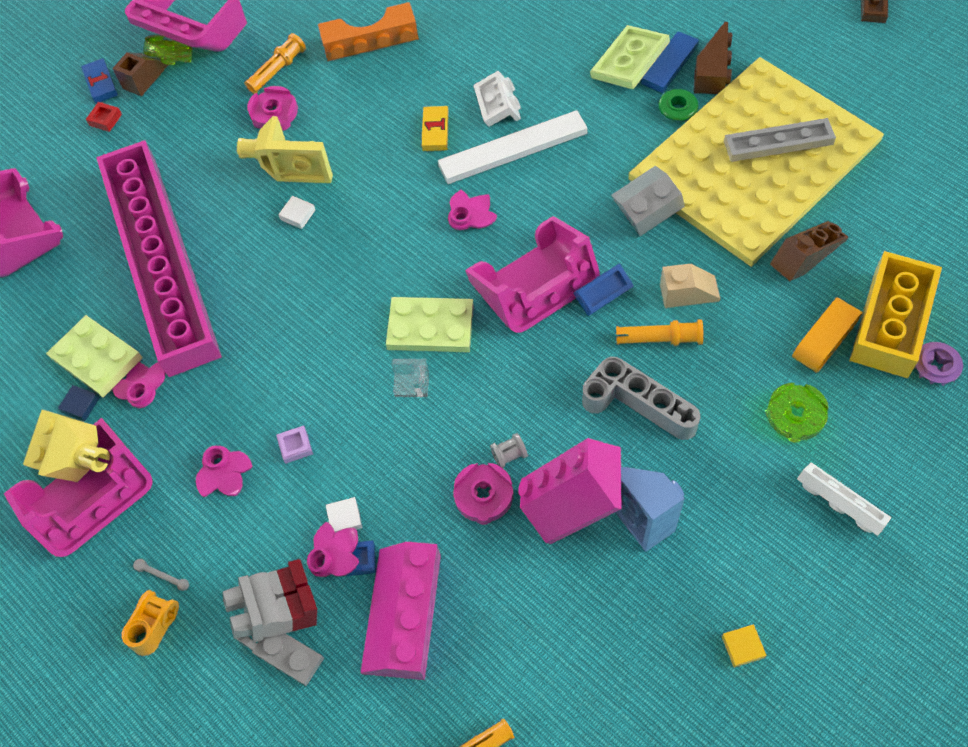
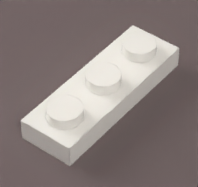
M810 463L803 469L797 480L803 483V487L808 492L822 496L829 501V505L835 511L841 514L846 513L856 520V524L862 530L868 533L873 532L878 536L891 519L890 516L813 463Z

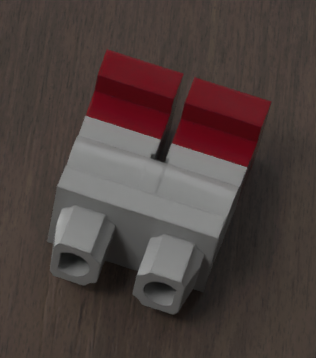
M300 559L288 562V567L269 573L261 572L250 577L248 575L239 577V586L223 591V602L227 612L241 608L245 612L244 614L230 617L234 638L251 635L253 642L263 640V637H273L317 625V606Z

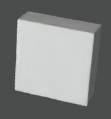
M292 196L278 215L280 220L302 229L315 212V207L311 203Z
M355 497L326 505L329 523L335 532L345 528H355L356 530L363 528Z

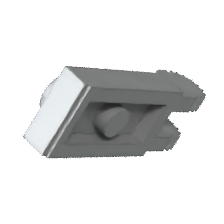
M287 634L263 637V640L259 641L258 644L253 642L249 636L234 638L251 649L254 655L304 686L308 685L324 659L322 655Z

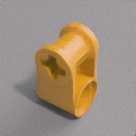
M151 590L146 591L139 599L136 609L123 628V642L141 656H147L155 652L168 627L177 616L179 603L175 600L167 601L159 598L156 592ZM146 632L145 638L141 642L136 643L137 637Z

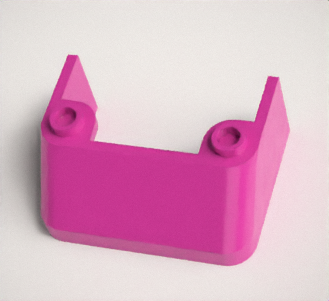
M132 0L125 9L129 22L135 26L191 47L214 52L225 50L247 24L240 0H228L207 25L167 11L168 7L175 0Z

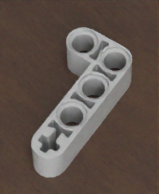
M618 357L604 359L583 385L582 404L590 413L604 411L612 400L616 398L678 439H691L697 432L700 412L694 405ZM616 373L618 376L610 377L607 374ZM639 388L642 392L635 393L630 389ZM598 393L601 397L593 398L590 394ZM662 403L667 408H658L654 404Z

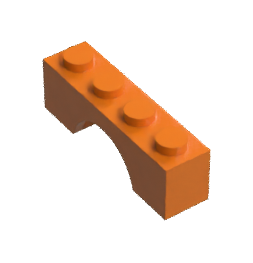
M410 2L387 7L384 16L378 22L366 27H354L346 24L342 19L318 24L327 61L419 39Z

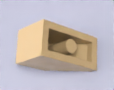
M692 264L662 268L660 288L665 308L720 301L715 275Z

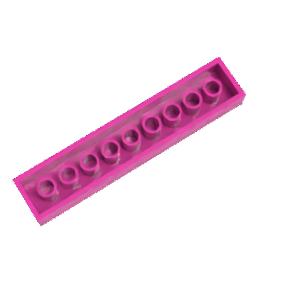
M144 140L96 157L159 364L168 377L221 358L222 356L156 160L148 144Z

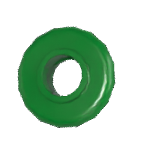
M673 89L661 96L658 107L661 114L668 119L683 121L696 114L698 101L695 95L689 91ZM679 104V105H682L683 107H682V108H676V107H674L673 105Z

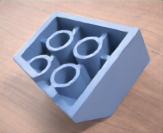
M621 466V509L615 513L646 552L675 532L685 499L683 497L684 492L676 481H670L664 473Z

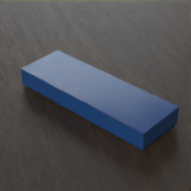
M677 31L670 40V43L642 77L641 84L663 93L699 45V39Z

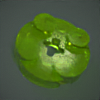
M149 35L145 37L143 54L161 58L163 64L175 65L176 61L191 62L193 48L175 40H164L162 35Z
M786 383L772 393L766 409V416L776 432L786 437L790 442L797 443L801 440L811 439L823 430L828 420L827 410L829 407L824 395L815 387L808 384L801 386L795 385V383ZM794 406L796 409L803 408L802 416L792 414L791 407Z

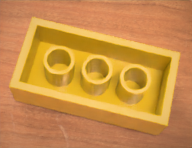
M884 251L875 269L849 361L904 378L909 377L919 360L942 267Z

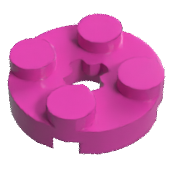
M280 86L264 88L265 92L259 95L256 92L250 98L247 106L253 125L256 128H262L272 116H276L282 131L287 130L291 126L290 122L295 119L298 112L295 97L291 95L287 88ZM273 106H277V108L274 110H268L272 109Z
M471 464L464 468L455 479L453 494L456 507L464 517L471 521H476L482 525L489 524L501 518L512 505L514 492L511 478L503 468L496 464ZM489 487L490 496L487 498L477 497V488L485 489Z

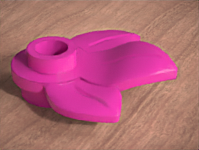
M460 190L450 199L451 211L448 214V222L456 230H465L469 227L485 228L493 224L497 219V215L489 211L490 196L488 194L469 198L464 191Z
M138 362L127 373L126 379H121L112 388L113 393L119 399L128 400L135 408H144L154 400L155 390L163 383L166 372L159 362L150 368Z
M223 446L209 447L204 452L202 458L203 467L196 475L198 492L202 497H206L218 488L221 493L227 496H237L243 486L241 473L253 467L249 457L241 451L230 452ZM217 458H222L218 464H214Z
M325 522L314 536V549L307 557V566L312 574L318 577H326L330 574L338 577L345 576L352 572L359 563L356 556L352 554L358 543V532L355 528H345L335 532L332 525Z

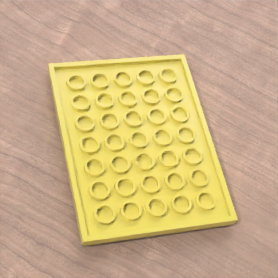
M759 57L630 171L628 179L633 181L654 166L660 168L668 174L682 193L685 207L676 212V214L752 267L882 140L884 134ZM824 118H828L836 137L834 145L734 162H730L724 144L725 135Z

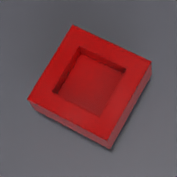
M98 102L86 118L89 126L110 132L122 113L118 107Z

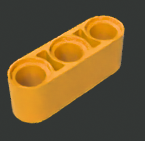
M837 297L802 339L793 352L792 357L818 373L854 328L863 312Z

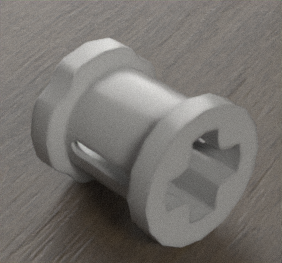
M518 433L513 434L512 438L498 445L495 443L490 445L493 457L501 468H504L506 463L514 459L528 457L525 445Z

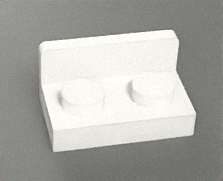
M497 71L473 85L483 120L489 127L509 115L515 121L521 119L518 111L521 109V106L513 95L515 87L509 77L504 78Z

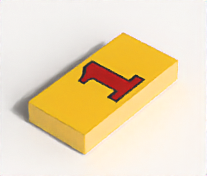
M448 106L423 107L422 151L447 150Z

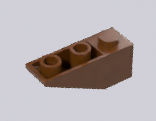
M728 22L722 24L697 56L693 93L719 94L725 88V84L729 85L731 82L732 70L727 69V66L731 65L732 51L728 50L732 44V32H728Z
M826 221L785 239L770 265L789 281L795 280L805 275L848 239V236L842 232L838 225Z

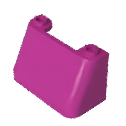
M16 168L0 171V278L9 276L60 244V240L63 239L61 227L52 220L43 223L27 201L26 192H29V185L26 178L21 177Z
M554 216L541 223L536 229L535 241L538 247L506 267L495 272L492 265L481 261L465 270L474 288L504 324L516 333L526 331L576 299L573 294L575 291L600 276L589 237Z
M102 418L93 425L97 428V447L108 450L110 454V460L98 458V461L108 464L103 471L95 472L89 469L78 482L55 479L44 489L35 481L23 480L4 493L22 526L54 556L64 557L73 553L144 496L152 486L150 473Z

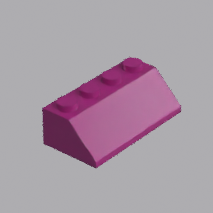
M587 438L521 479L518 489L521 496L520 508L545 543L552 544L621 509V447Z
M403 542L380 549L361 674L425 680L441 558L437 544Z

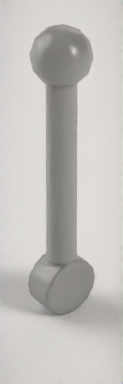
M137 559L133 564L134 569L138 572L146 571L177 585L180 591H185L189 588L188 580H179L150 567L143 559Z

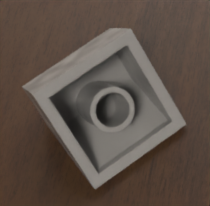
M657 166L652 167L611 195L639 236H642L685 207L680 190L668 174Z

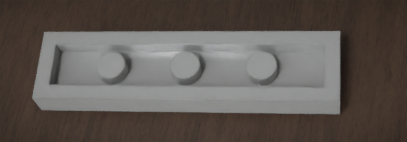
M828 118L728 134L725 135L724 144L730 162L830 146L834 145L836 137Z

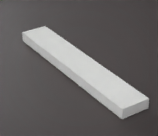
M576 110L438 160V165L447 184L585 135L587 134V126Z

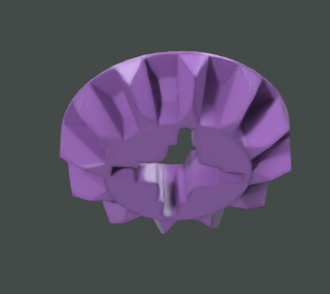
M929 342L922 345L918 363L914 368L919 371V378L925 377L930 381V384L936 382L944 386L949 382H954L960 376L963 370V361L959 353L951 346L941 342ZM934 359L938 364H943L940 370L935 365L931 366Z

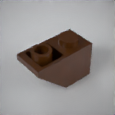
M126 52L112 69L122 89L142 97L166 69L169 62L149 53Z

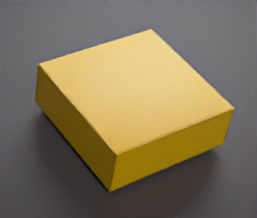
M754 624L722 635L734 668L764 659L767 656Z

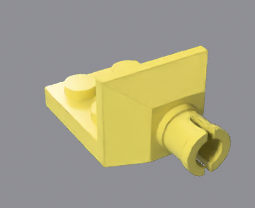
M272 116L259 130L256 139H238L237 154L239 158L258 159L261 168L276 181L331 183L333 174L323 142L285 140L278 117Z
M41 410L23 465L39 470L38 474L41 476L78 482L89 469L95 472L103 471L108 464L98 461V458L110 460V454L108 450L97 447L98 436L95 425Z

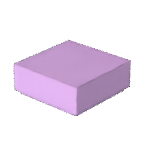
M304 426L276 435L285 464L313 455Z

